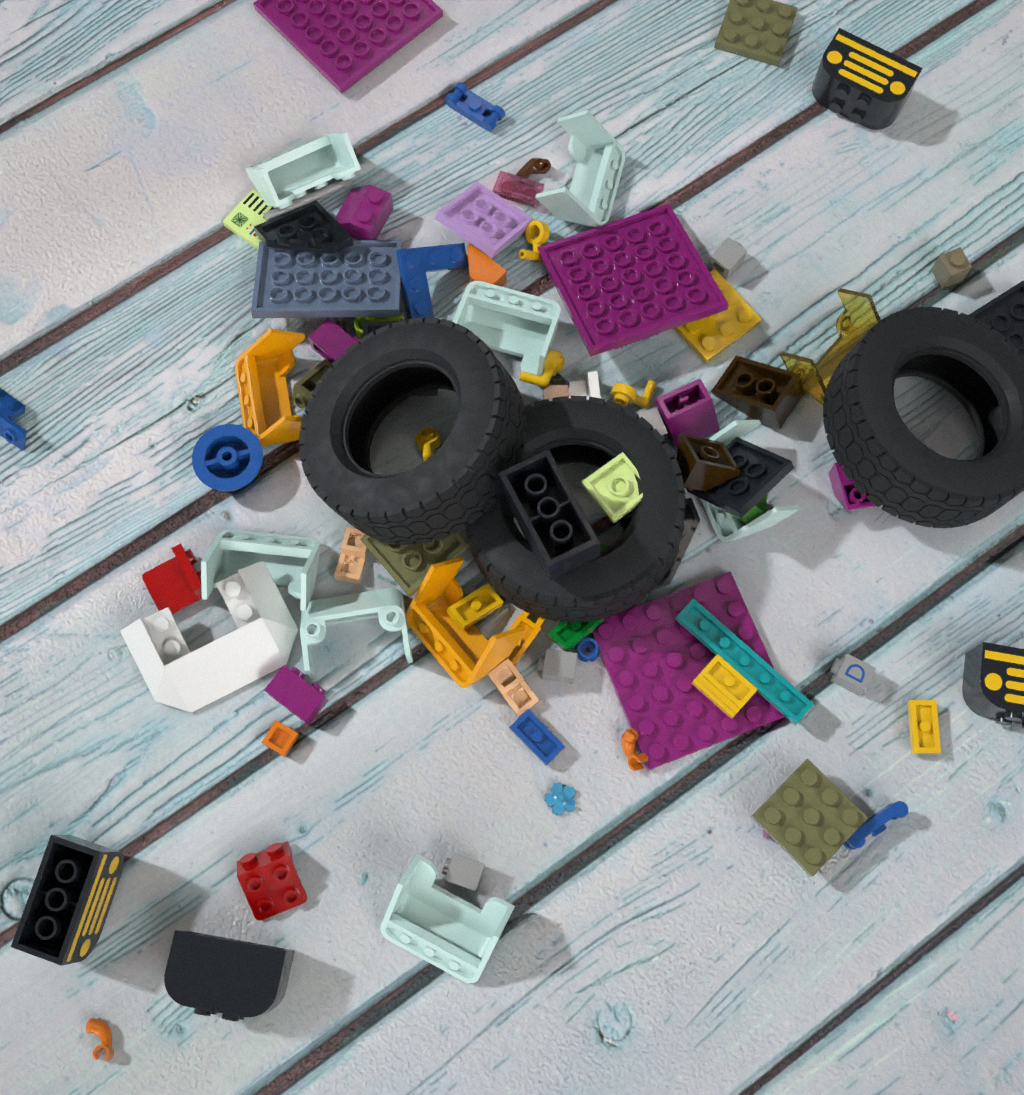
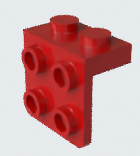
M181 543L171 548L175 555L174 558L142 575V579L158 611L169 607L172 614H175L202 599L201 570L198 572L194 565L197 563V559L192 550H186Z
M288 841L274 843L264 851L256 854H246L237 861V878L256 920H264L307 901V894L294 866L292 849Z

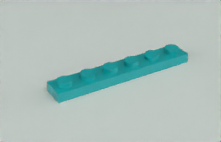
M694 598L675 618L715 655H720L758 689L757 692L794 725L814 705Z

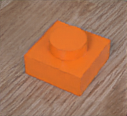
M275 720L261 743L286 757L299 734Z

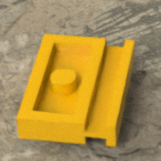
M718 654L691 683L731 719L758 690Z

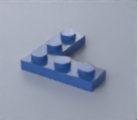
M465 243L399 249L396 251L408 321L413 318H434L426 273L469 267Z

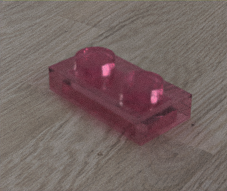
M501 170L493 187V192L500 197L536 209L539 201L535 198L536 194L543 193L544 184Z

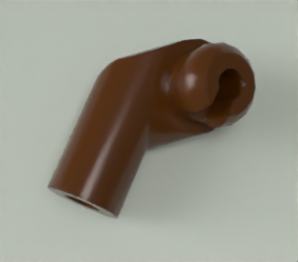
M532 158L516 175L520 181L525 182L531 174H546L551 168V163L548 159Z

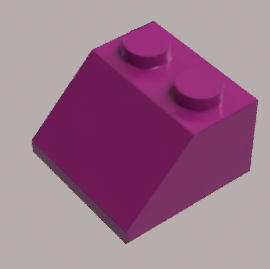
M373 185L352 188L335 220L351 237L357 240H377L394 209L392 194Z

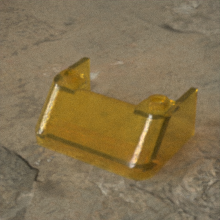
M842 288L837 291L845 309L836 320V330L839 338L816 363H814L813 359L786 352L780 354L787 371L800 374L804 391L821 405L824 403L825 391L829 380L838 364L860 338L881 320L871 294Z

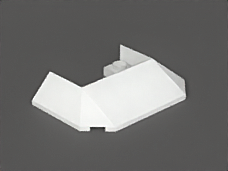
M264 561L239 569L238 573L216 583L238 629L191 652L169 607L144 619L139 618L120 631L156 702L192 713L287 665L298 628Z

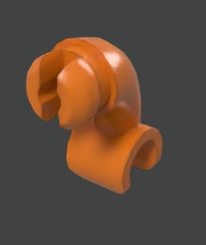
M630 728L626 729L622 734L621 746L628 758L629 768L637 771L644 768L640 763L647 762L648 756L644 753H636L635 743L638 738V732Z
M91 1018L87 1021L86 1032L94 1034L101 1040V1045L97 1046L93 1051V1058L98 1060L101 1050L105 1049L107 1052L105 1061H110L114 1056V1050L111 1047V1029L106 1021L100 1018Z

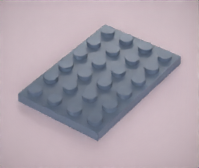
M353 240V246L335 254L267 247L262 241H259L251 308L252 318L400 316L401 277L396 251L402 249V240Z

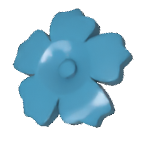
M560 782L554 783L553 787L550 788L552 794H545L544 801L548 807L553 806L552 813L557 816L564 814L565 809L572 812L576 808L575 800L572 799L576 794L574 787L565 786L563 789Z

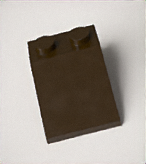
M736 355L711 392L752 419L760 420L762 424L781 429L803 396L804 389L800 374Z

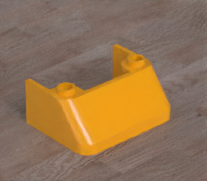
M270 328L236 360L235 374L243 427L250 430L258 438L262 447L299 440L303 417L298 415L292 416L286 375L295 366L296 359L293 349L305 339V334Z
M462 557L431 565L406 612V619L411 630L460 687L466 688L477 683L506 660L526 629L520 626L496 634L489 641L475 625L470 626L463 632L447 613L448 607L463 599L462 587L454 579L464 561Z

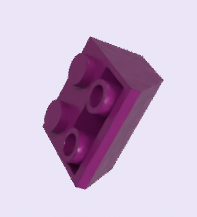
M697 379L656 398L654 408L657 407L668 432L667 436L676 451L680 433L705 438L720 430L712 398L701 379Z
M835 463L828 474L834 496L846 511L875 507L876 505L866 498L868 493L863 496L853 485L856 481L852 480L850 482L841 469L844 465L839 466L838 463Z

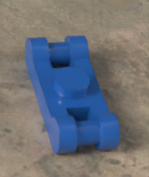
M461 82L457 83L454 87V92L449 93L444 99L450 108L489 132L496 127V122L502 120L505 116L503 108L489 103L470 91ZM463 98L465 101L462 103L459 99Z
M897 801L887 805L867 819L843 845L849 850L863 847L866 842L865 837L870 834L873 837L877 836L887 829L885 823L889 820H896L908 814L907 804Z

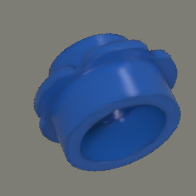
M585 637L575 646V652L578 654L577 657L583 662H592L599 657L598 644L590 637Z

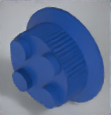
M235 424L219 425L205 432L196 442L192 453L193 469L199 480L206 486L218 491H233L247 486L255 479L263 462V450L258 438L247 428Z

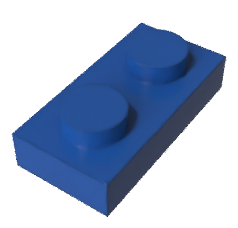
M529 709L509 727L545 766L565 748L558 738Z

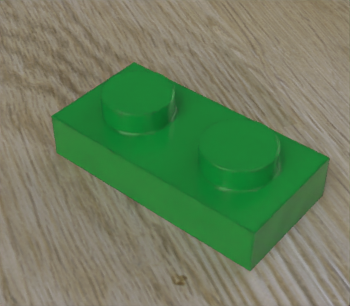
M595 619V621L582 623L576 621V623L560 622L548 632V635L563 651L569 652L582 639L602 624L604 619Z

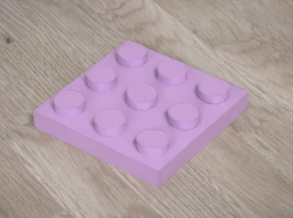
M477 181L440 209L436 214L435 220L493 258L526 231L528 224L533 221V218Z

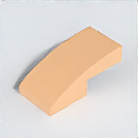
M346 528L334 577L335 580L360 585L368 548L360 540L365 534L356 528Z
M509 658L487 674L518 717L539 701Z

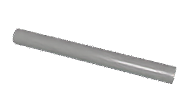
M342 179L293 200V204L284 209L277 207L263 213L266 221L347 188L351 186L349 179L342 181Z

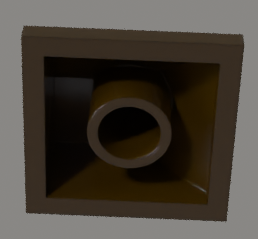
M679 434L676 459L682 473L684 488L692 491L695 489L707 491L739 476L741 471L724 443L688 434Z

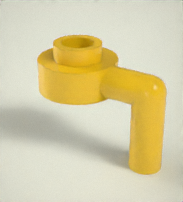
M533 220L528 224L525 232L527 241L533 244V251L521 249L518 256L520 259L538 262L541 260L538 247L545 244L548 240L549 227L545 222Z
M553 349L549 351L542 376L522 371L519 380L547 387L552 376H555L557 372H561L564 367L565 358H562V352Z
M648 380L642 397L636 394L637 392L633 387L624 383H615L610 395L613 401L619 405L626 406L633 403L641 408H648L657 383L653 380Z
M424 428L415 436L417 448L423 451L425 462L433 456V450L441 445L439 432L436 429Z

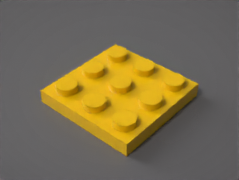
M713 269L710 273L728 302V310L674 328L705 364L759 325L762 320L716 269Z

